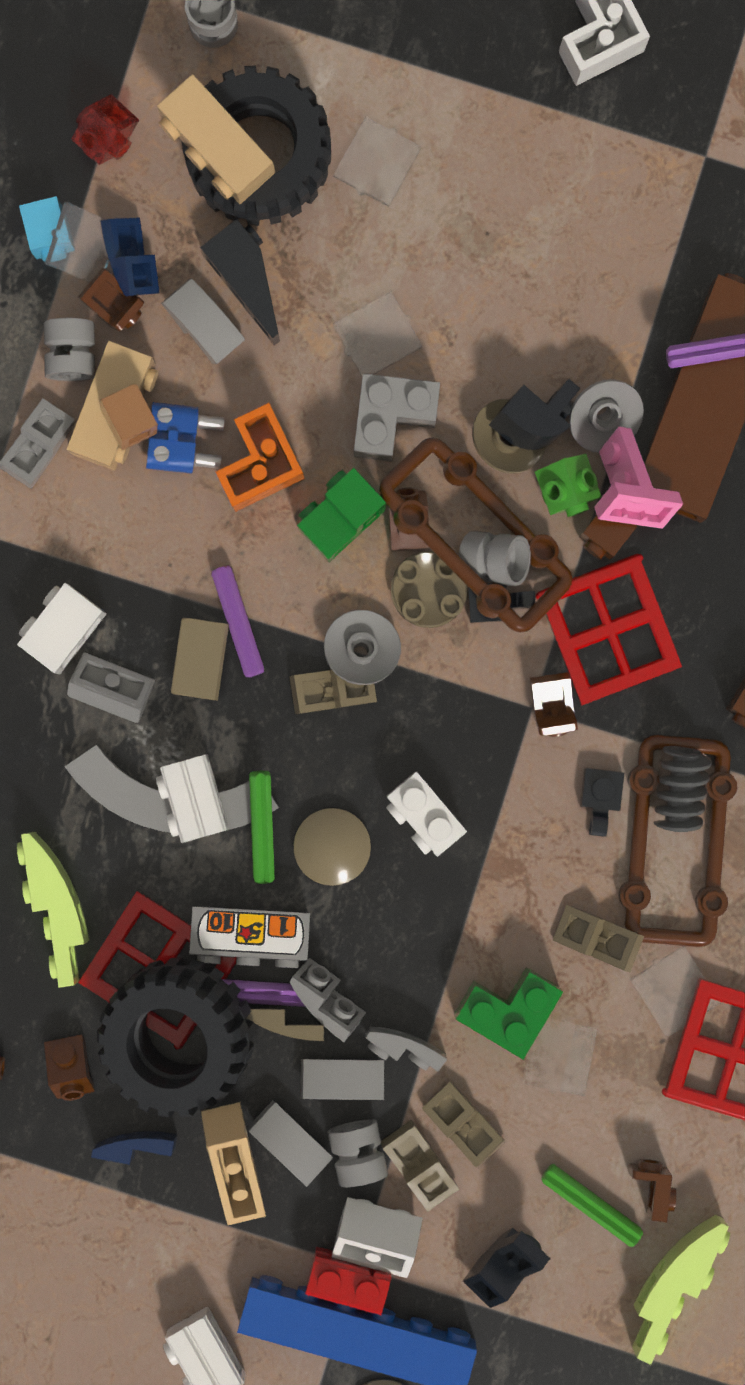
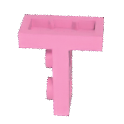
M618 426L599 451L611 487L594 507L597 517L600 520L663 529L683 505L680 494L676 491L653 488L632 429Z

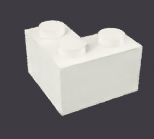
M575 0L587 25L562 38L559 54L576 86L644 52L650 35L632 0Z

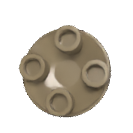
M422 551L409 556L398 566L392 578L391 596L395 608L405 620L419 627L434 628L449 623L461 613L467 599V585L433 551Z
M327 808L312 813L301 823L295 835L294 855L298 866L307 877L323 885H341L353 880L364 870L370 857L371 842L365 825L355 815L342 809Z

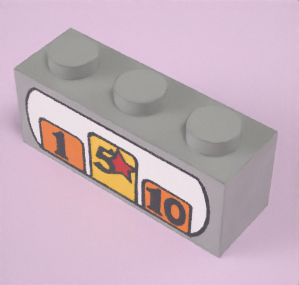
M192 907L189 954L197 955L198 961L208 964H220L221 957H236V965L259 966L260 959H274L275 967L298 968L299 961H307L310 913Z

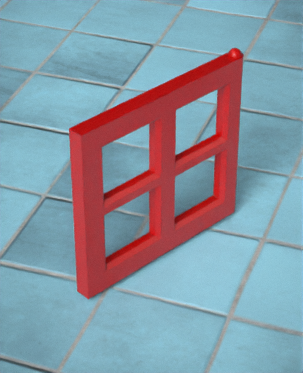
M637 553L573 578L571 587L562 596L561 599L589 589L602 624L571 636L558 602L546 613L581 706L682 667L642 564V554ZM630 574L642 609L611 620L598 585ZM550 587L538 591L535 598L538 600ZM649 623L662 658L631 670L618 634ZM608 639L621 674L590 685L576 650Z
M136 891L78 982L109 1003V999L118 989L100 977L118 950L145 967L155 962L154 959L124 941L141 913H144L173 932V935L156 961L161 960L165 965L170 958H177L186 942L190 943L191 925L139 891ZM221 957L220 964H217L215 967L224 973L221 979H227L236 964V957ZM153 1011L148 1012L146 1027L173 1043L176 1050L182 1049L197 1026L186 1015H184L177 1027Z
M699 978L666 1088L662 1089L664 1097L745 1120V1104L726 1098L736 1062L745 1065V1048L741 1047L745 1036L744 991ZM710 999L741 1008L731 1044L700 1035ZM694 1050L726 1059L715 1095L684 1086Z

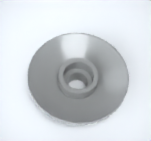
M608 379L590 385L579 394L571 407L569 424L571 425L570 431L573 438L583 448L599 453L618 426L631 428L635 436L643 420L644 407L642 399L631 385L621 380ZM607 407L603 414L597 415L602 408Z
M355 610L341 615L330 625L324 639V655L332 671L341 679L352 684L370 685L384 680L393 672L400 659L401 642L396 629L385 617L372 611ZM364 647L367 650V655L365 657L357 656L354 653V648Z

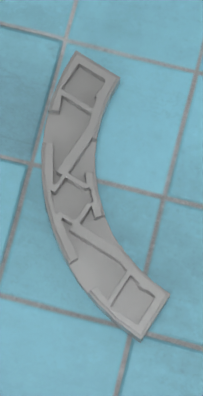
M95 745L64 766L75 781L92 798L108 810L143 827L171 833L166 816L173 813L169 798L162 799L159 790L138 782L118 768L99 745ZM249 781L230 790L219 792L228 830L251 823ZM272 797L273 812L280 807Z

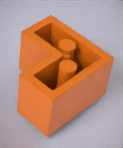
M270 403L234 419L250 455L216 471L235 512L304 479L299 463Z

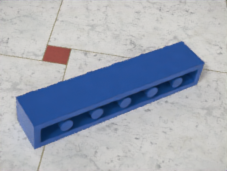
M262 1275L260 1279L254 1277L251 1279L237 1333L422 1385H468L477 1347L475 1339L470 1338L471 1335L464 1330L448 1328V1331L433 1328V1324L430 1321L422 1318L411 1317L410 1321L397 1318L393 1311L383 1308L382 1315L312 1297L305 1295L306 1286H298V1289L283 1286V1282L280 1279L272 1276Z

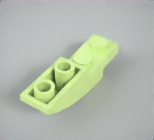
M36 832L21 834L22 842L17 843V854L20 865H26L28 880L23 881L22 884L25 903H31L32 912L48 910L49 917H44L43 926L46 940H52L54 955L49 956L50 974L52 979H58L59 987L73 986L79 982L75 945H82L89 941L86 920L79 898L63 865L44 840Z
M714 1215L682 1237L666 1253L643 1285L634 1303L638 1316L644 1318L632 1346L637 1359L652 1364L655 1355L660 1356L663 1353L669 1334L666 1333L668 1325L672 1318L676 1320L679 1317L684 1305L682 1294L685 1293L698 1299L701 1289L707 1290L714 1276L712 1264L717 1253L722 1254L725 1251L730 1239V1232L727 1231L729 1226L722 1217Z

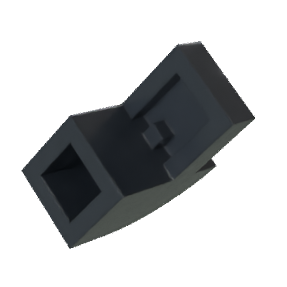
M568 379L545 403L523 384L490 422L489 426L508 442L519 448L527 450L545 448L571 426L565 418L571 412V407L574 403L572 398L580 390V387Z
M511 1228L501 1235L478 1259L463 1279V1282L487 1306L492 1308L507 1302L522 1280L529 1275L541 1271L550 1260V1257L541 1250V1245L535 1238L525 1234L523 1231L517 1232L514 1228Z

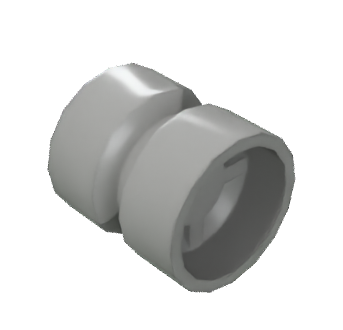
M185 0V13L193 38L199 44L209 48H219L228 44L235 37L238 29L235 0Z
M80 318L46 320L44 322V344L50 348V352L44 355L45 377L58 381L93 379L95 377V355L89 352V348L95 345L94 322Z
M470 531L461 542L458 554L485 582L492 581L495 584L518 586L525 580L531 560L530 546L525 537L511 534L493 535L490 532Z
M377 1120L353 1121L328 1130L331 1151L339 1156L338 1161L334 1165L340 1187L362 1186L377 1182L388 1176L384 1153L377 1150L381 1143Z

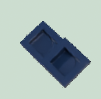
M140 217L101 220L106 252L114 276L125 296L159 294L155 255H145Z
M145 1131L117 1135L98 1142L92 1150L91 1158L130 1165L134 1158L135 1150L172 1156L178 1134Z

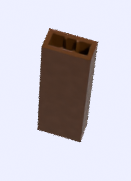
M726 273L724 276L719 274L716 276L710 286L689 343L745 334L744 278L730 273ZM745 356L679 367L643 459L653 488L679 492L683 505L676 514L699 523L706 520L745 422Z

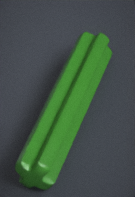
M257 770L249 774L253 878L255 883L267 884L272 883L275 879L271 776L269 771Z
M551 1164L544 1171L541 1177L543 1184L629 1247H634L643 1235L641 1227L555 1164Z

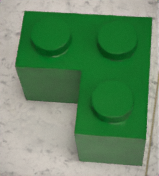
M355 468L351 469L348 473L342 469L334 475L326 484L328 492L325 493V500L320 504L313 501L298 515L302 520L297 524L298 530L329 563L386 511V502Z
M526 967L507 1000L473 980L454 1012V1016L457 1021L524 1060L562 996L563 991L556 984Z

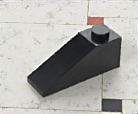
M236 219L200 248L206 261L272 344L276 345L280 342L262 252L259 247L263 241L251 225L248 224L244 228Z

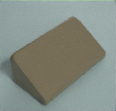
M182 618L171 687L172 694L218 701L229 624Z

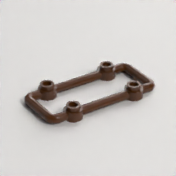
M433 437L423 440L380 483V496L395 512L393 520L396 528L407 535L416 534L477 595L476 605L482 615L488 618L499 617L515 632L529 631L562 598L572 585L571 571L558 558L559 548L556 541L545 534L536 535L476 475L477 464L470 454L466 452L455 453L446 443L438 438ZM431 453H434L444 463V477L450 484L455 486L465 485L514 535H521L527 539L531 552V566L539 569L546 567L557 578L553 585L522 617L510 607L511 597L505 587L499 584L488 585L427 523L428 513L420 502L415 500L405 501L395 491V488Z
M651 735L640 744L638 765L628 775V785L635 793L628 881L620 887L618 896L620 903L626 908L625 928L643 935L642 943L705 947L715 939L718 917L727 910L728 898L720 887L727 801L736 794L737 781L730 774V751L727 745L721 741ZM665 746H682L699 750L702 754L715 755L714 772L709 775V782L704 785L707 789V796L712 799L705 887L700 889L695 897L696 908L703 914L701 932L640 926L641 910L648 906L651 899V892L648 886L644 884L650 796L660 785V775L653 768L654 751H663Z

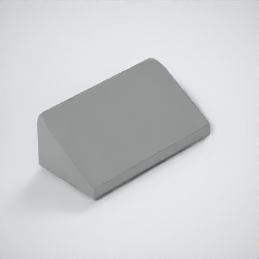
M83 652L69 681L67 695L88 705L138 723L155 680Z

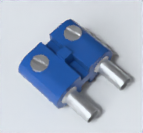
M152 402L151 412L158 427L157 434L148 439L146 469L191 474L193 473L194 466L220 469L221 455L196 453L195 440L198 428L223 431L225 418L199 415L198 407Z

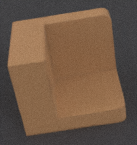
M136 384L101 399V411L121 450L157 434L158 424Z

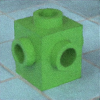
M587 454L564 458L535 471L543 500L547 505L550 515L566 511L567 517H572L590 510L589 502L602 497L598 488L597 477L592 471Z

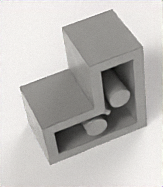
M363 374L354 457L392 462L396 424L435 428L440 382Z

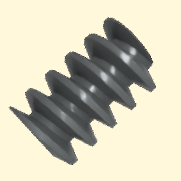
M682 746L663 747V752L673 756V760L661 762V767L671 771V775L659 777V782L669 786V790L658 791L657 797L667 801V805L655 807V812L665 816V820H658L653 823L659 828L673 832L698 830L703 826V819L699 815L705 811V804L701 800L707 797V789L702 785L707 784L710 778L709 774L704 770L711 767V759L696 749Z

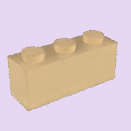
M193 74L157 105L160 117L162 118L158 122L160 127L173 141L178 137L189 148L185 151L187 157L199 170L206 167L215 177L212 183L225 199L228 200L232 196L241 204L275 174L274 164L271 159Z
M108 341L67 450L72 455L114 471L118 463L124 464L130 447L121 450L101 411V399L133 384L139 387L143 396L145 391L151 392L159 372L154 369L156 363L152 357Z
M240 1102L201 1111L207 1149L227 1225L265 1217L260 1183Z

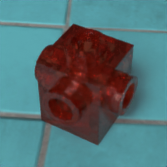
M110 94L87 106L79 114L76 120L78 127L71 140L99 165L113 157L118 160L129 150L132 144L129 138L139 119Z

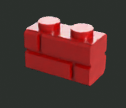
M316 1247L305 1295L382 1315L392 1274L331 1258L332 1250Z

